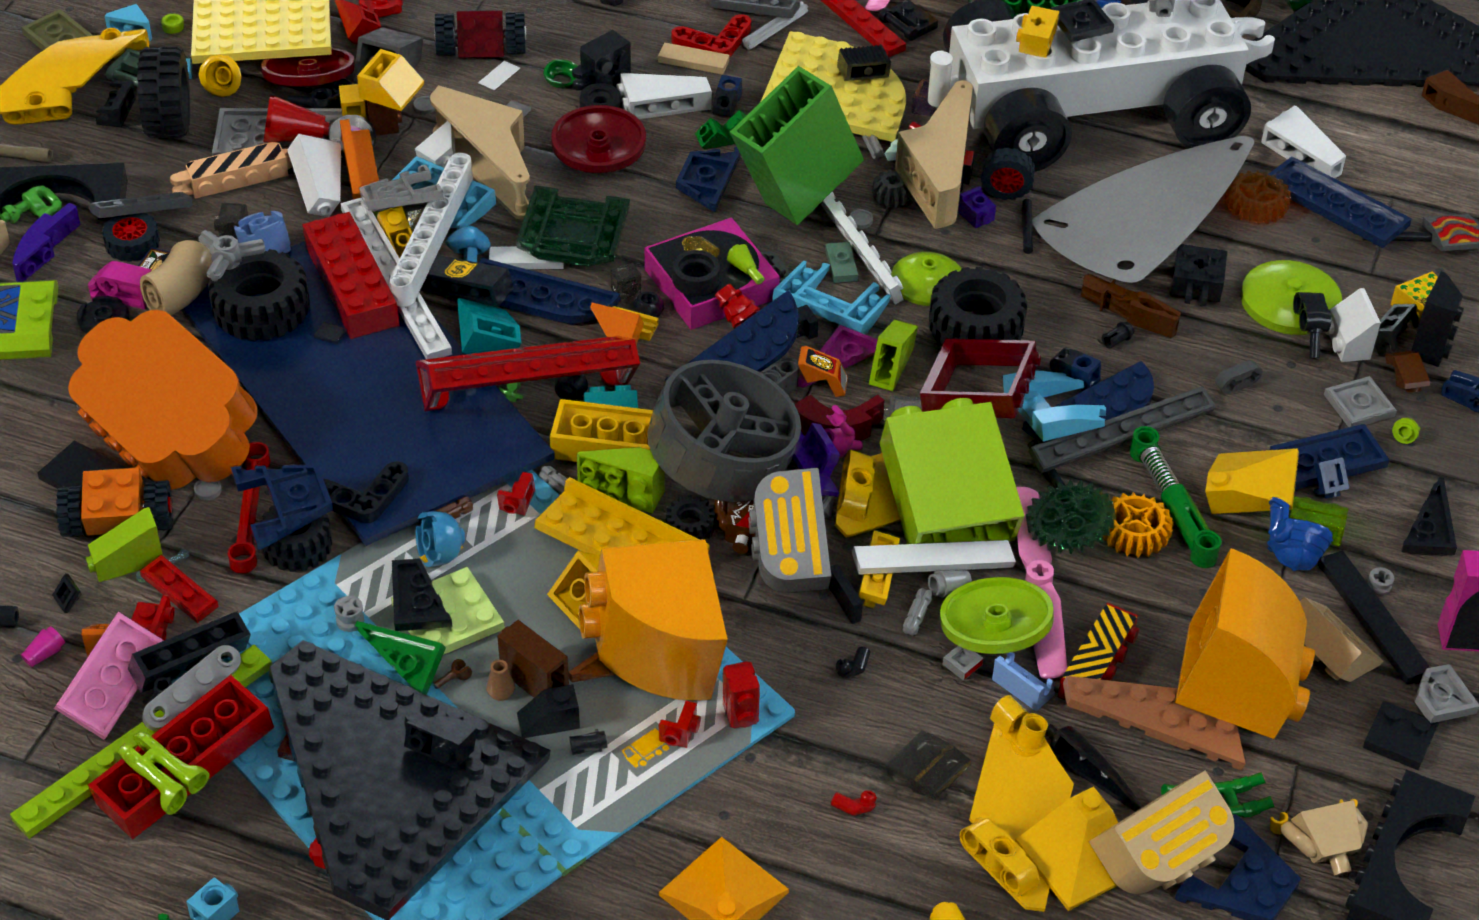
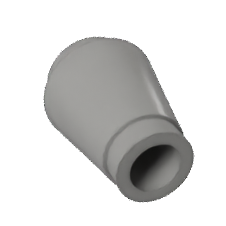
M936 570L928 578V586L932 595L941 598L949 595L958 587L972 582L971 575L967 570Z

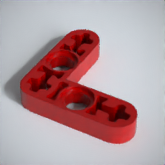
M743 14L735 15L718 36L678 26L671 31V42L675 45L728 54L731 57L743 42V38L750 33L751 18Z

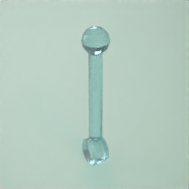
M182 549L178 555L168 560L172 564L180 559L186 560L189 557V552L186 549ZM140 571L136 573L138 582L143 583L146 581L141 577Z

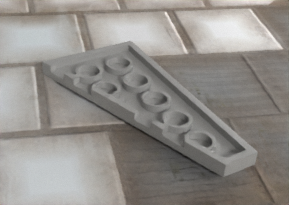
M220 108L212 156L265 144L266 142H263L268 108ZM306 108L326 116L325 121L330 122L329 129L336 119L342 117L341 108ZM278 142L281 147L292 144V142Z

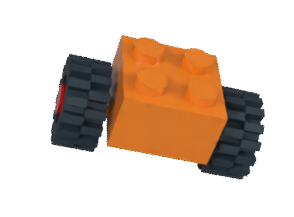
M139 468L83 471L82 486L58 488L56 513L58 514L57 523H59L60 535L62 537L83 536L86 534L87 536L103 535L147 507L151 510L157 530H171L173 527V501L169 481L145 482L144 487Z

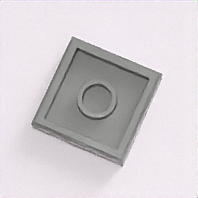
M1370 376L1325 388L1324 396L1348 427L1361 424L1367 425L1395 417L1397 410Z

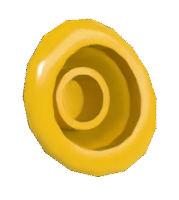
M221 54L212 55L205 59L200 66V83L206 91L215 96H230L238 90L241 84L240 68L236 61L229 56Z

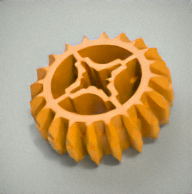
M1134 492L1130 496L1122 493L1120 498L1113 496L1111 502H1106L1099 517V532H1101L1102 540L1107 541L1108 547H1115L1116 553L1124 551L1126 556L1135 554L1139 558L1141 554L1147 557L1152 552L1158 554L1161 548L1166 547L1169 538L1172 536L1173 521L1170 517V510L1164 509V503H1156L1155 497L1151 499L1146 498L1145 493L1142 496H1136Z

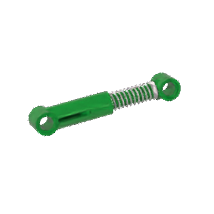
M1148 426L1136 428L1133 433L1130 456L1133 460L1143 463L1161 493L1162 502L1166 509L1170 510L1171 518L1191 550L1190 559L1192 563L1200 568L1213 567L1217 563L1222 542L1220 536L1210 530L1185 486L1179 484V481L1161 453V448L1158 445L1160 436L1156 429Z

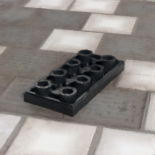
M74 440L38 472V477L41 481L58 489L59 487L82 486L83 471L125 469L126 467ZM142 476L145 487V482H150L151 480Z

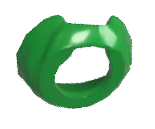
M552 60L544 68L543 75L546 81L553 87H569L573 85L572 82L576 79L572 76V70L578 65L568 60ZM561 74L568 75L571 78V82L563 84L562 82L554 81V77Z

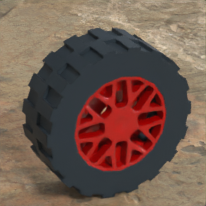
M996 149V151L989 153L988 157H985L982 164V187L987 190L988 194L1002 200L1022 198L1033 187L1034 162H1032L1030 156H1027L1025 152H1021L1018 149Z
M147 213L114 216L102 228L107 253L119 261L132 262L142 260L150 247L158 248L160 245L157 223Z

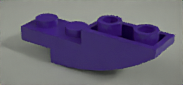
M68 203L53 216L44 213L27 230L20 240L13 257L12 264L17 282H24L45 263L50 261L55 256L53 247L81 225L77 206Z

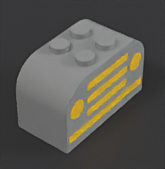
M819 469L779 471L767 475L756 488L753 510H749L750 517H748L750 534L755 533L751 544L753 561L758 560L759 572L763 581L770 588L779 592L828 589L831 570Z

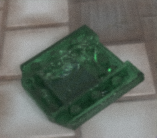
M535 185L517 238V248L540 260L582 266L614 262L630 208V199L606 195L604 203L559 196L558 188Z

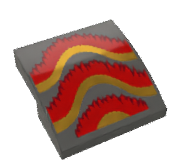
M1468 213L1423 217L1422 226L1432 233V244L1441 251L1479 248V224Z

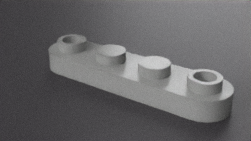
M222 645L212 651L145 706L142 714L144 725L152 731H158L229 675H233L241 663V656L238 650L229 645ZM227 655L231 658V662L225 663L221 657ZM161 710L164 716L158 718L153 714V711Z

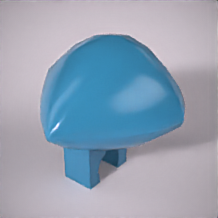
M471 225L454 231L445 241V244L454 253L464 254V260L477 262V255H482L491 247L489 238L480 229Z

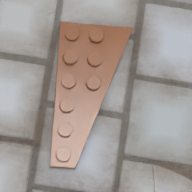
M1066 676L1063 682L1066 703L1071 708L1098 718L1103 716L1118 720L1119 725L1129 729L1131 726L1144 730V735L1187 751L1193 748L1206 753V758L1216 762L1218 758L1232 763V768L1242 771L1246 764L1237 725L1176 704L1178 688Z

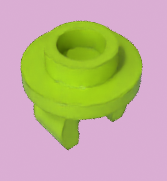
M1401 418L1393 425V436L1400 443H1412L1419 436L1420 427L1411 418Z

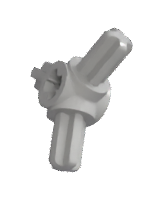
M206 230L202 231L198 237L199 242L210 249L212 264L207 271V277L211 278L214 282L221 279L225 270L236 268L242 262L241 257L265 252V245L262 239L238 243V239H235L233 236L224 235L217 237L212 232Z

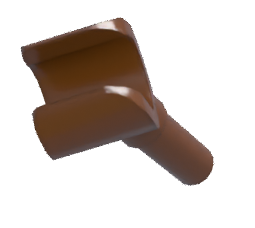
M456 659L451 665L452 670L435 681L433 686L438 689L456 677L460 680H467L472 675L471 668L466 666L462 659Z

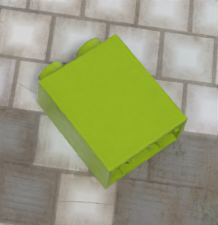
M958 398L947 402L940 410L922 412L917 406H905L895 410L890 417L886 418L880 447L907 544L1016 540L1025 515L991 402L973 404V401L969 398Z

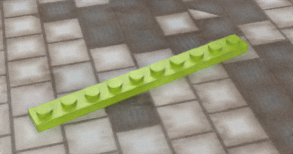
M254 644L240 654L241 663L238 670L232 676L244 687H247L269 671L272 661ZM159 710L154 715L160 718L164 716V713ZM141 722L10 813L12 821L30 839L92 795L88 784L122 759L119 749L123 744L126 743L133 749L138 746L133 735L142 731L152 736L157 731L148 729Z

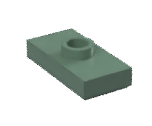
M850 242L826 244L825 251L828 263L830 264L833 283L858 281V272Z

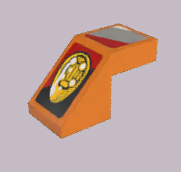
M802 346L798 366L806 382L826 379L835 397L845 396L848 376L840 360L808 346Z

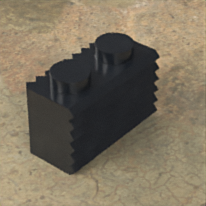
M881 44L879 46H859L857 48L850 47L839 50L837 68H839L844 81L889 77L891 60Z

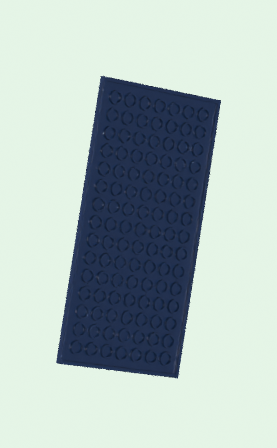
M305 241L291 246V250L286 253L290 258L293 257L304 268L310 299L309 312L302 323L297 324V328L292 332L287 331L284 336L279 338L275 336L267 341H264V339L249 341L248 338L241 340L234 337V334L229 335L215 322L208 285L194 301L181 310L216 356L235 372L243 389L252 396L259 411L302 465H318L324 479L361 493L366 490L387 464L399 461L407 465L409 473L408 483L376 521L361 523L342 515L365 546L422 521V519H418L422 512L435 511L452 502L458 503L457 500L465 496L471 498L521 475L522 472H528L555 459L554 451L496 385L449 391V400L445 407L439 410L425 411L415 362L417 360H425L426 358L399 311L400 326L350 339L305 247ZM268 293L255 294L252 296H262ZM435 318L451 346L452 355L449 356L466 355L462 353V347ZM385 489L377 490L375 494L384 495L387 494L389 491ZM341 498L337 502L345 504L351 499Z

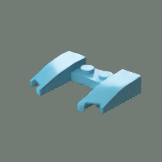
M416 156L400 173L409 171V174L419 172V166L427 165L432 179L410 184L412 189L416 190L436 185L444 168ZM398 174L392 180L399 179L400 175ZM472 180L450 228H457L458 230L461 227L471 225L484 216L496 205L495 190Z
M807 261L799 264L774 288L772 301L789 290L795 299L797 308L808 305L814 314L865 335L878 320L891 298V295L888 294L881 299L876 294L880 286L875 282L852 304L818 291L816 288L829 271L830 264L822 263V267L816 271L806 268Z
M1035 371V378L1030 381L1029 393L1025 394L1023 407L1019 408L1018 411L1043 442L1105 426V419L1099 417L1106 416V407L1104 405L1051 407L1043 398L1084 388V381L1073 379L1064 373ZM1016 373L1003 375L1004 393L1009 392Z

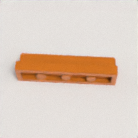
M346 119L340 120V129L352 199L354 200L361 198L360 187L377 182L379 178L370 131L368 129L351 131L350 121Z

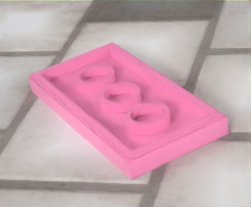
M118 612L54 709L105 740L138 690L135 681L128 671L132 654L164 640Z

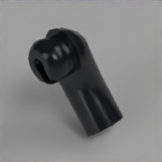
M861 646L857 648L854 660L849 661L846 658L843 661L842 659L838 660L835 665L838 675L847 679L862 674L866 669L871 653L870 650Z

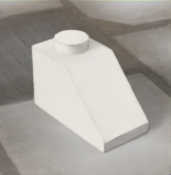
M448 121L445 122L415 148L416 155L445 168L449 158L456 154L452 125Z

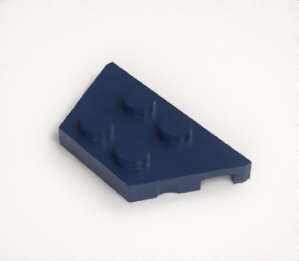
M734 147V152L720 153V149L691 151L676 180V189L709 210L716 212L741 157L737 147Z

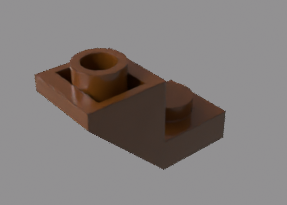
M1408 350L1385 354L1386 364L1395 366L1397 387L1406 389V392L1422 391L1421 387L1430 386L1429 377L1418 352Z

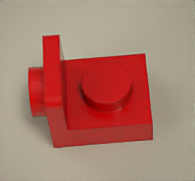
M522 472L519 481L514 482L512 492L498 491L497 499L500 510L509 514H526L535 492L532 473Z

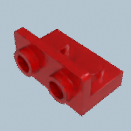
M163 595L159 604L138 602L131 620L165 641L167 636L166 629L168 624H171L174 620L175 609L171 606L169 596Z

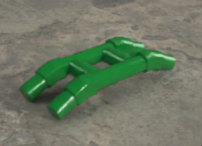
M1262 772L1248 777L1244 776L1233 779V781L1214 783L1220 794L1224 795L1232 815L1236 814L1243 818L1261 814L1262 811L1275 807L1271 796L1257 801L1245 802L1241 805L1238 802L1236 793H1243L1252 790L1253 787L1266 783ZM1163 784L1161 794H1165L1177 785Z

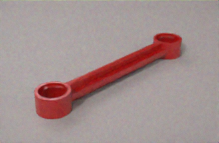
M262 442L249 443V453L243 462L246 470H255V466H266L267 469L271 463L268 446ZM254 455H263L259 459H250ZM260 486L243 490L237 540L228 549L227 553L230 568L236 573H248L257 566L251 525L256 523ZM240 555L250 556L245 560H235Z

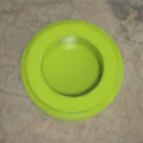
M179 14L165 15L161 19L162 30L169 34L181 32L185 27L183 17Z

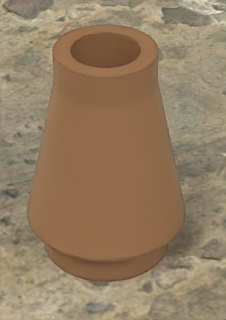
M495 660L491 663L486 686L488 694L498 701L507 700L515 690V683L509 672L508 664L504 660Z

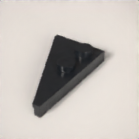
M1438 478V481L1434 483L1427 500H1425L1416 521H1414L1410 533L1404 540L1402 552L1455 555L1457 545L1444 478Z

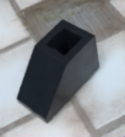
M453 716L411 719L406 725L404 747L457 769L474 751L477 726Z

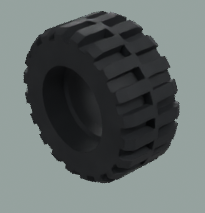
M146 47L140 51L137 74L138 103L143 132L150 138L184 137L188 134L190 125V85L184 50L179 47Z
M269 249L262 254L241 257L242 262L234 269L225 270L221 279L214 282L210 278L208 290L215 322L223 331L229 335L234 334V337L238 339L248 338L249 341L264 339V341H267L275 336L278 338L282 337L287 331L292 332L296 329L297 324H301L309 312L310 299L304 268L293 257L290 258L286 253L281 252L279 254L276 250ZM268 293L262 296H252L255 294Z
M966 267L962 268L959 272L957 270L952 271L948 274V277L945 275L940 279L932 290L929 329L934 339L940 342L941 346L945 339L1021 340L1027 313L1026 295L1014 279L1010 280L1007 274L997 273L995 269L985 270L983 267L970 269ZM977 310L989 313L990 315H973L965 311Z

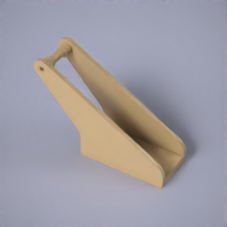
M964 80L957 81L927 124L898 132L895 170L934 229L952 225L957 219L973 89L972 84Z
M438 85L430 95V103L436 110L437 122L433 128V133L448 121L452 125L455 136V153L470 155L473 177L480 184L494 189L496 200L516 219L530 217L531 207L525 195L526 184L530 181V175L520 154L525 148L523 111Z

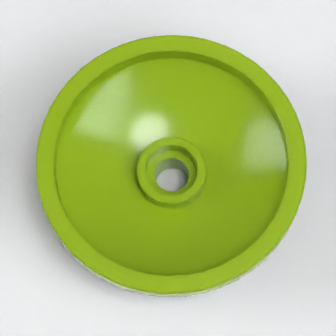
M916 252L900 259L894 265L891 276H897L903 286V289L900 290L903 299L914 304L930 306L932 290L938 281L945 275L948 277L950 272L955 270L959 272L962 268L954 260L943 254Z

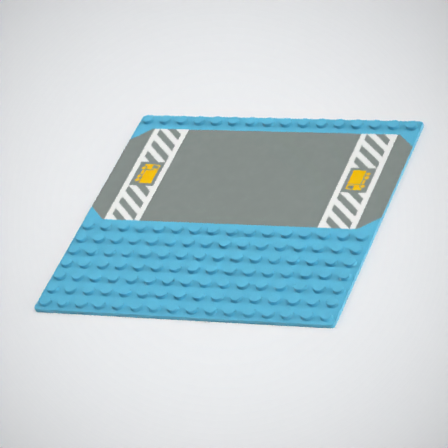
M530 470L527 473L533 474L535 492L525 515L509 514L500 510L497 499L499 490L512 492L514 482L519 481L521 475L469 498L472 501L473 510L464 515L460 513V517L455 519L460 528H463L465 532V542L462 544L458 556L442 566L427 567L424 565L432 581L468 567L504 621V627L520 620L568 656L569 672L598 652L595 638L583 639L580 629L553 602L547 593L576 552L580 550L534 528L535 520L560 495L533 470ZM422 521L370 545L365 546L363 542L355 545L239 613L251 634L246 650L255 644L274 664L304 640L411 687L358 630L346 632L338 628L334 605L338 599L344 596H355L362 602L364 623L395 631L394 608L391 602V597H393L392 560L420 558L422 563L428 562L425 555L419 556L416 544V526H421ZM398 631L410 635L408 631ZM501 631L444 654L427 695L522 737L517 712L534 697L517 684H515V690L511 697L504 701L493 699L486 690L490 665L493 661L499 660L497 636ZM725 647L711 700L692 701L662 697L637 688L617 675L571 682L569 680V685H574L577 697L580 728L525 738L550 749V759L390 920L501 919L795 716V709L755 673L760 685L759 722L746 728H731L723 707V668L726 665L743 661L727 647ZM227 657L222 659V661L228 663L231 661V658ZM456 659H462L466 666L471 668L472 675L467 680H460L456 677L438 689L433 686L435 681L452 670L451 665ZM268 671L245 688L268 707L274 728L235 758L232 763L309 848L316 838L313 828L314 821L307 808L306 794L304 788L301 787L297 774L296 760H293L292 753L290 754L291 751L285 750L290 740L288 734L285 733L280 708H278L274 695V686L270 682ZM179 678L172 680V684ZM685 701L697 703V715L701 716V722L698 732L692 733L687 748L670 746L660 742V720L677 723ZM595 729L605 731L608 748L602 749V752L594 750L572 755L570 736L595 732ZM365 910L373 920H384Z

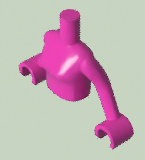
M833 405L832 410L835 413L826 417L833 426H839L840 428H827L825 431L840 453L839 458H842L850 449L860 451L863 448V443L860 440H854L855 431L845 422L847 416L837 405Z

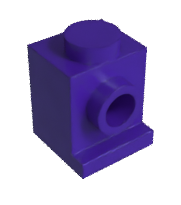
M978 186L960 194L958 213L976 229L995 220L996 205L982 193V188Z

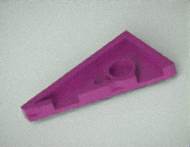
M839 325L820 352L839 359L845 369L875 355L878 339ZM803 374L798 378V386L802 388L817 382L807 383Z

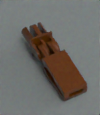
M1092 274L1084 276L1081 297L1100 305V311L1105 308L1127 319V322L1133 326L1169 338H1173L1176 335L1181 312L1143 291L1137 293L1115 284L1116 279L1110 283Z

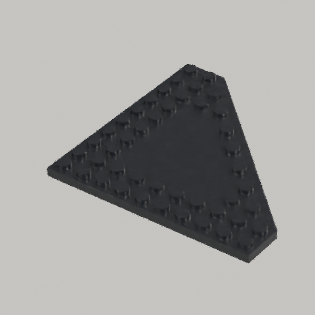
M1313 0L1264 32L1262 37L1252 40H1261L1266 35H1271L1275 38L1272 53L1246 64L1245 68L1246 72L1265 83H1274L1275 79H1281L1294 84H1306L1307 80L1319 81L1320 84L1338 85L1339 81H1349L1352 85L1370 86L1371 82H1383L1384 86L1402 87L1403 83H1415L1416 87H1424L1427 77L1448 70L1466 86L1479 85V26L1432 0Z
M304 640L269 668L270 682L273 683L275 699L282 713V723L285 733L288 734L290 740L289 746L293 760H296L300 784L306 794L307 808L314 821L313 828L317 842L321 845L322 859L327 874L329 873L331 879L332 893L334 896L384 920H390L550 759L551 750L536 742L529 741L511 731L502 729L484 719L439 701L434 697L419 693L409 686H405L385 675L378 674L360 664L351 662ZM453 716L477 726L474 751L455 769L404 747L407 722L411 719Z

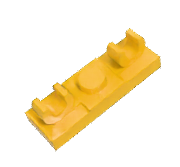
M874 530L869 546L899 545L900 538ZM893 573L862 575L858 596L864 599L863 606L874 608L876 603L885 605Z

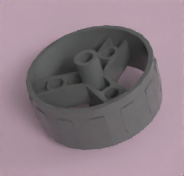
M711 359L685 364L671 374L660 392L652 412L647 434L648 445L654 459L661 469L674 481L686 489L707 498L719 501L742 502L754 500L758 484L767 475L787 470L800 437L801 422L795 404L787 393L774 381L744 365ZM681 405L702 432L697 439H694L682 428L674 417L671 408ZM730 451H736L766 457L741 458L731 456L728 454Z

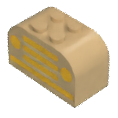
M1205 770L1177 785L1090 840L1089 843L1118 887L1132 894H1144L1160 886L1166 890L1192 876L1193 872L1197 869H1202L1215 861L1216 858L1213 854L1223 849L1233 836L1234 818L1227 803Z

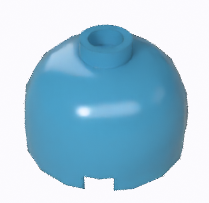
M440 511L422 512L418 516V519H422L421 526H416L415 531L419 556H426L428 562L423 564L427 567L448 564L458 556L461 546L465 542V532L450 514Z

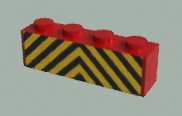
M1106 603L1061 678L1058 692L1059 698L1066 700L1063 686L1066 676L1113 680L1117 671V662L1122 663L1128 652L1127 645L1129 643L1134 644L1139 634L1140 628L1136 627L1138 615Z

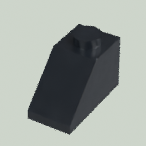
M574 685L544 689L517 712L521 736L529 738L579 729V706Z

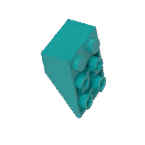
M458 298L462 353L474 354L520 347L522 344L520 326L506 310Z

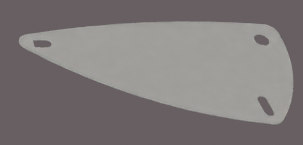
M1238 136L1178 151L1126 169L1056 203L1034 217L1032 225L1052 248L1078 265L1122 282L1133 283L1141 281L1176 250L1214 208L1244 164L1254 145V139L1247 136ZM1235 142L1243 144L1236 151L1229 149ZM1050 219L1068 224V227L1060 228L1045 224L1044 221ZM1121 261H1131L1134 263V267L1122 270L1117 267V264Z

